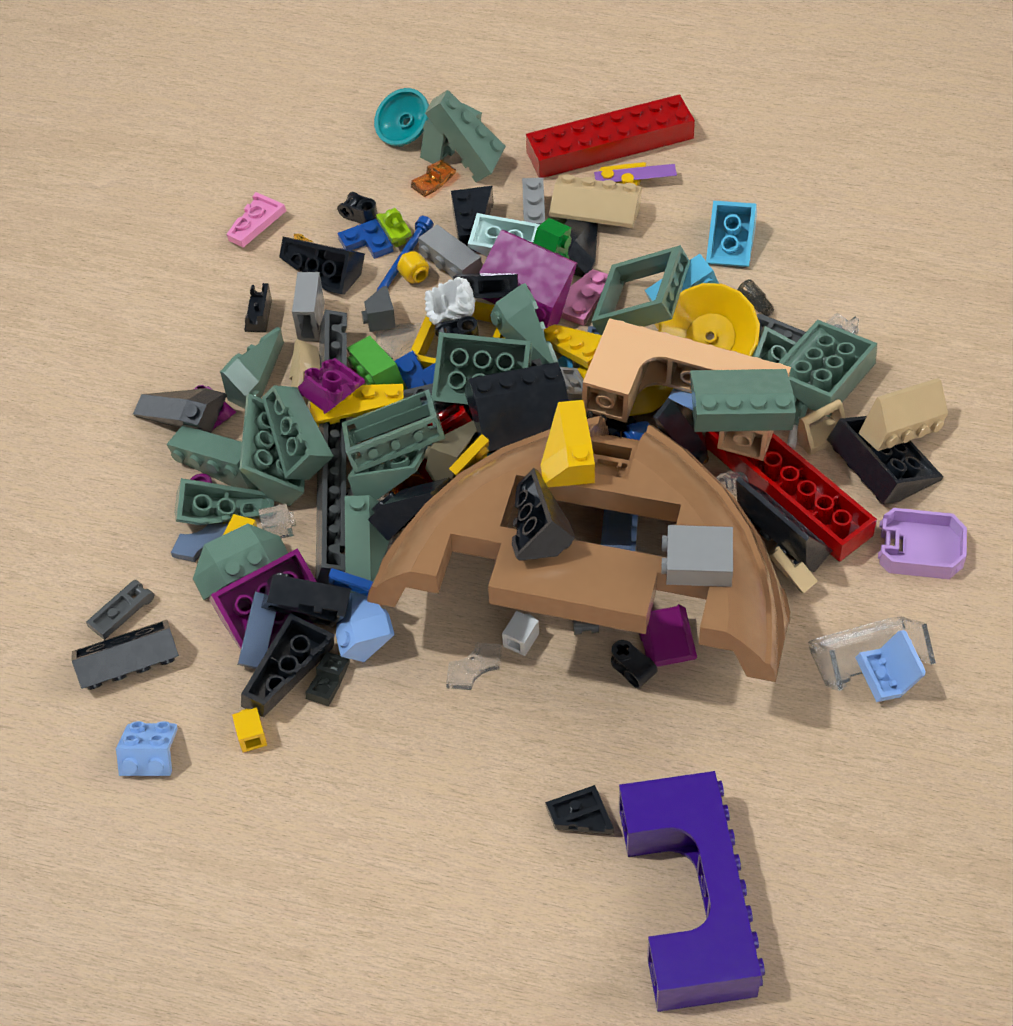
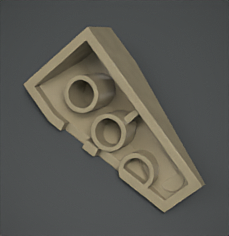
M474 420L445 434V439L433 443L432 446L428 445L424 455V459H427L425 469L433 481L448 477L454 479L456 477L449 468L479 437Z

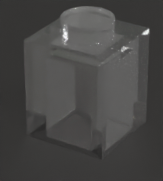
M287 503L259 509L263 530L276 534L281 539L294 536L292 527L296 526L294 512H288Z

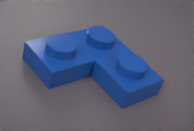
M377 219L337 233L344 249L354 250L366 245L374 259L394 252L393 245Z
M412 350L394 361L408 389L433 383L435 363L424 369L415 351Z

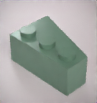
M462 103L481 121L482 112ZM428 119L423 126L424 132L420 158L440 167L443 164L442 159L447 155L452 156L455 150L452 151L448 145L447 137L441 135L430 119Z

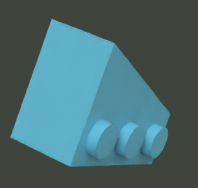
M701 254L690 260L681 292L702 283L719 284L713 269ZM662 279L645 290L649 301L656 300Z

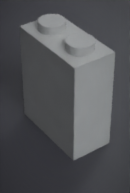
M297 272L292 315L297 339L301 341H319L320 324L323 318L325 303L319 272Z
M668 525V536L662 535V552H667V558H662L661 574H667L666 585L732 587L733 527Z

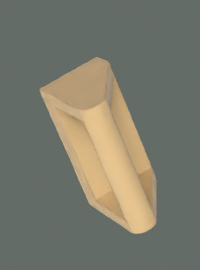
M837 399L799 419L797 442L810 456L831 445L826 439L839 419L846 418L841 400ZM832 413L830 418L812 426L811 428L809 427V424Z

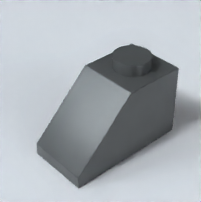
M383 286L364 301L365 311H361L363 324H368L369 332L396 328L394 309L387 286Z

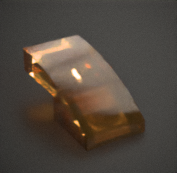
M440 160L427 166L426 174L411 180V188L426 197L442 187L456 173V169Z

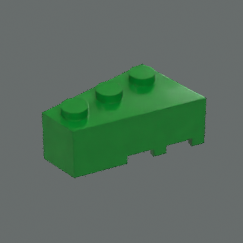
M548 218L537 227L533 243L569 259L568 248L572 240L570 237L571 227Z

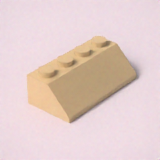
M570 174L559 175L554 185L549 216L633 228L640 210L642 186H636L633 183H615L612 180L599 181L591 177L578 178Z
M936 378L877 397L859 434L877 451L892 448L903 442L907 443L918 437L921 438L933 432H938L944 426V420L948 414L942 381Z

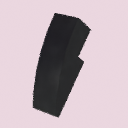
M476 273L456 274L453 276V280L457 277L467 279L475 299L504 297L519 286L518 274Z

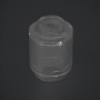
M743 472L721 473L716 477L733 496H737L736 479L740 476L748 481L747 476Z

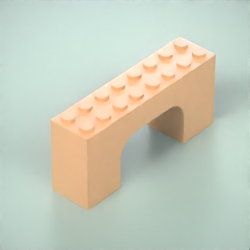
M609 318L583 380L582 400L584 401L586 412L627 423L637 395L649 386L663 385L692 393L690 370L786 369L789 377L791 367ZM720 431L717 448L763 461L773 431Z

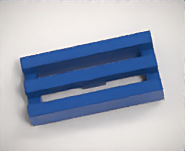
M331 568L329 573V583L331 585L350 588L353 592L368 596L373 581Z

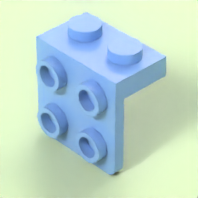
M905 630L898 631L880 649L860 652L855 657L876 702L902 697L926 673L923 663Z
M136 721L128 724L116 747L119 776H170L172 773L170 747L178 730L177 724L166 721L158 723Z

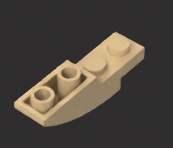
M296 339L289 379L292 380L291 387L298 388L304 381L305 370L309 368L320 369V357L317 346ZM303 396L302 398L310 411V400Z

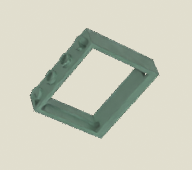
M681 245L611 266L591 321L593 327L596 328L600 335H603L609 318L643 327L673 318L690 265V260ZM664 272L656 300L615 311L624 283Z
M429 389L342 423L346 454L355 473L445 439L439 414ZM426 396L427 400L422 402L420 398ZM430 415V416L427 417V418H424V419H422V420L416 421V420H418V419H421V418H423V417H426V416ZM416 421V422L411 423V424H409V425H406V426H404V427L398 428V427L403 426V425H405V424H408V423H410V422ZM433 423V428L429 429L428 424ZM355 424L356 428L351 429L349 432L348 426ZM398 428V429L393 430V431H391V432L385 433V432L390 431V430H392V429ZM385 433V434L380 435V436H378V437H375V438H373V439L367 440V439L372 438V437H374V436H377V435H379V434Z

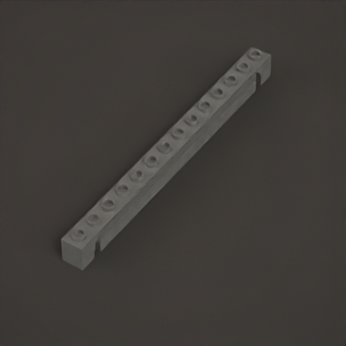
M325 309L320 324V368L322 362L334 358L347 366V333H345L347 313ZM346 418L339 419L340 422L330 424V422L321 423L318 427L334 456L317 472L315 580L318 583L331 585L329 583L331 568L342 572L346 571L345 554H341L345 549L346 449L342 423L346 421Z

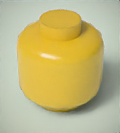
M410 251L400 257L397 269L407 282L420 283L428 276L429 264L418 252Z

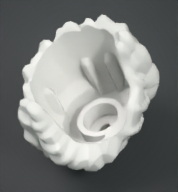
M460 277L454 280L450 279L444 284L439 283L438 288L433 287L432 290L425 292V311L430 322L438 325L442 322L472 316L475 310V299L467 279Z

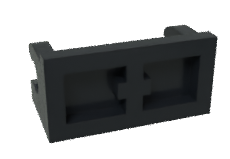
M269 283L262 284V292H257L255 286L251 285V296L247 315L245 316L244 330L245 332H267L272 303Z

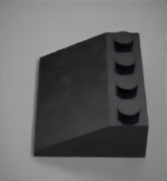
M558 362L469 378L464 392L478 436L483 434L489 440L488 453L496 452L502 447L551 429L558 402L569 401L565 380Z
M867 416L839 419L826 439L832 445L833 450L847 462V466L854 470L861 478L862 483L868 486L875 494L876 499L883 504L899 502L941 481L944 477L911 440L907 443L903 442L895 445L892 448L877 451L859 434Z
M740 476L736 479L737 501L753 525L756 524L760 528L759 533L768 541L773 539L778 543L776 547L779 546L786 556L790 554L795 558L793 561L795 565L803 562L810 571L815 572L833 550L764 490Z

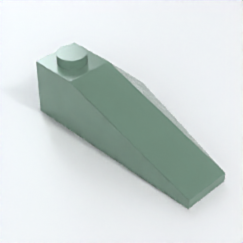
M526 283L521 284L496 302L490 314L491 321L506 339L531 341L533 345L531 360L540 358L542 365L558 362L551 342H546L544 322H539L536 315L537 303Z
M276 327L264 335L256 346L252 344L248 346L247 352L243 355L240 353L236 354L220 371L228 401L245 409L248 393L259 398L263 396L284 344L281 328Z
M181 478L176 494L174 513L176 522L195 525L230 521L233 514L247 518L272 516L274 500L269 499L262 491Z
M369 495L345 496L346 573L374 581L389 541L368 521L374 514L371 509L380 501Z

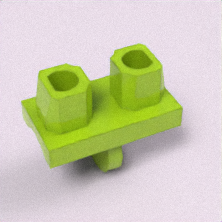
M396 208L389 209L384 214H376L379 224L395 247L407 243L406 238L412 236L411 231Z

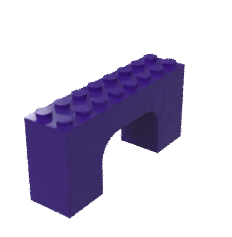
M715 771L619 784V814L627 856L676 852L687 857L696 869L706 914V921L693 930L648 936L647 961L657 1012L758 997L759 987L763 986L762 976H765L764 962L762 958L757 957L756 949H759L758 936L756 931H751L750 922H753L751 906L745 905L744 896H747L746 883L744 879L740 880L738 871H741L739 854H734L733 846L735 845L733 829H728L727 821H730L729 809L727 804L723 805L722 797H724L722 780L717 781Z

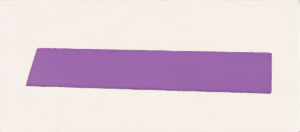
M675 164L613 170L614 176L610 179L603 178L601 175L602 171L594 172L595 180H612L614 182L622 181L621 176L625 173L632 174L634 180L677 176Z

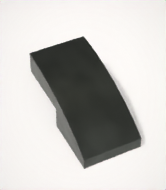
M326 652L316 667L315 678L305 692L306 699L329 706L340 687L350 659Z

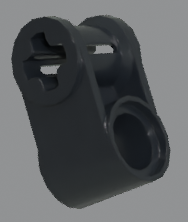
M350 192L347 195L346 201L340 203L337 207L339 214L343 218L360 224L377 219L376 214H378L375 200L359 195L356 192Z
M471 316L439 323L434 329L437 337H439V332L445 333L444 328H446V333L479 336L477 320Z
M618 640L613 644L611 665L635 688L642 687L658 672L655 663L633 646L631 642Z

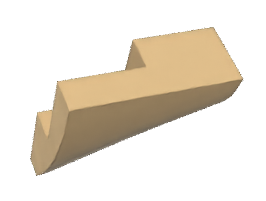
M779 546L768 552L771 561L801 593H805L818 582L803 562L794 565Z

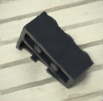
M493 185L451 191L457 239L467 247L477 213L490 215L491 208H493Z
M277 573L273 574L267 581L261 608L286 615L291 613L303 620L333 627L345 617L351 589L292 578L287 574Z

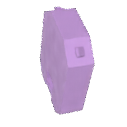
M893 508L884 514L879 528H881V538H885V545H881L878 559H880L879 564L888 573L950 579L964 567L967 556V528L954 514ZM891 539H895V546L890 545ZM899 539L903 540L902 551H899Z

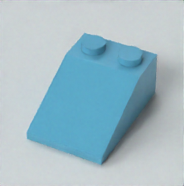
M713 200L706 256L708 264L749 267L757 220V205L755 203Z

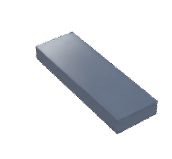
M254 593L237 664L253 669L258 667L267 652L276 615L275 611L261 608L264 598L262 593Z

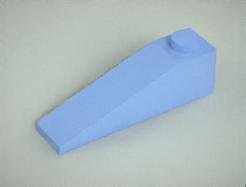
M350 593L345 617L337 623L336 639L341 657L365 662L395 635L387 610L381 608L379 604L367 602L368 596Z

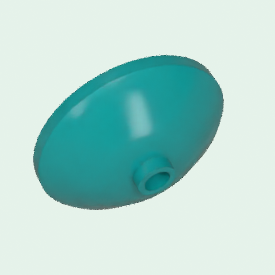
M412 88L398 89L385 97L377 108L374 118V127L379 138L391 146H404L415 141L424 132L423 126L425 121L429 119L425 114L429 107L426 97L418 90Z

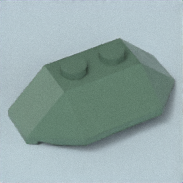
M246 524L204 544L193 581L203 600H206L214 592L288 554V551L280 536L251 524Z

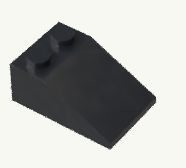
M448 477L404 488L396 495L392 491L371 509L374 514L368 521L389 541L406 527L425 503L452 479Z

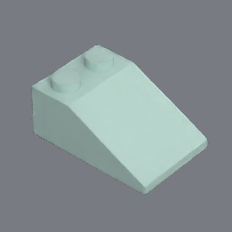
M477 213L468 241V247L487 257L501 230L510 232L533 243L537 227L540 224Z

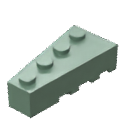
M449 90L435 97L425 114L438 132L447 137L448 145L452 151L456 150L463 159L461 161L465 168L469 167L474 174L472 176L474 181L477 183L492 174L506 146Z
M273 385L262 397L285 479L309 480L334 456L298 388Z
M182 425L166 444L172 458L179 463H183L233 487L251 490L259 489L239 470L241 441Z

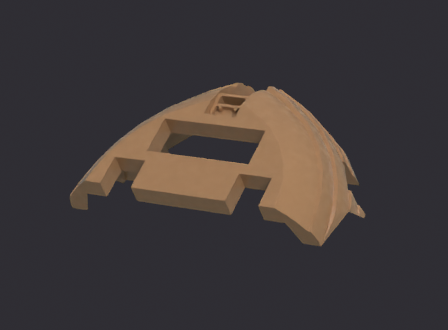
M602 416L587 419L595 462V483L548 487L555 500L677 522L676 525L733 527L732 587L666 585L667 574H661L662 558L667 557L573 540L571 546L563 550L556 557L519 561L515 557L512 547V537L516 535L517 529L507 528V524L515 502L516 485L533 468L538 470L542 477L541 461L550 433L549 429L500 448L459 473L425 503L384 556L368 593L367 602L395 607L405 588L439 594L452 552H458L496 560L488 584L489 604L646 634L656 590L705 599L706 603L700 625L699 645L733 651L747 677L776 682L787 628L791 619L785 589L780 586L765 543L733 494L689 451L654 426L648 425L646 433L642 435L640 440L609 435L606 420Z

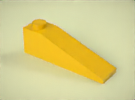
M583 400L558 402L541 461L542 478L547 487L595 483L594 455Z

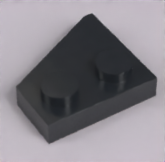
M595 785L545 802L555 830L600 834L614 833V827Z

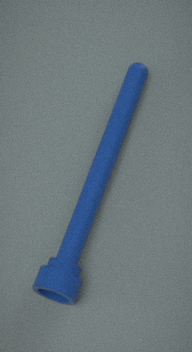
M422 215L417 219L415 232L382 280L377 291L383 286H387V288L390 286L399 272L397 264L400 257L412 251L419 241L418 237L434 226L433 221L429 217Z

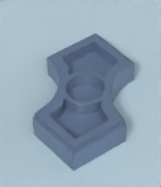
M223 522L208 524L196 533L179 534L171 551L172 557L196 562L201 555L204 544L221 537L228 524Z

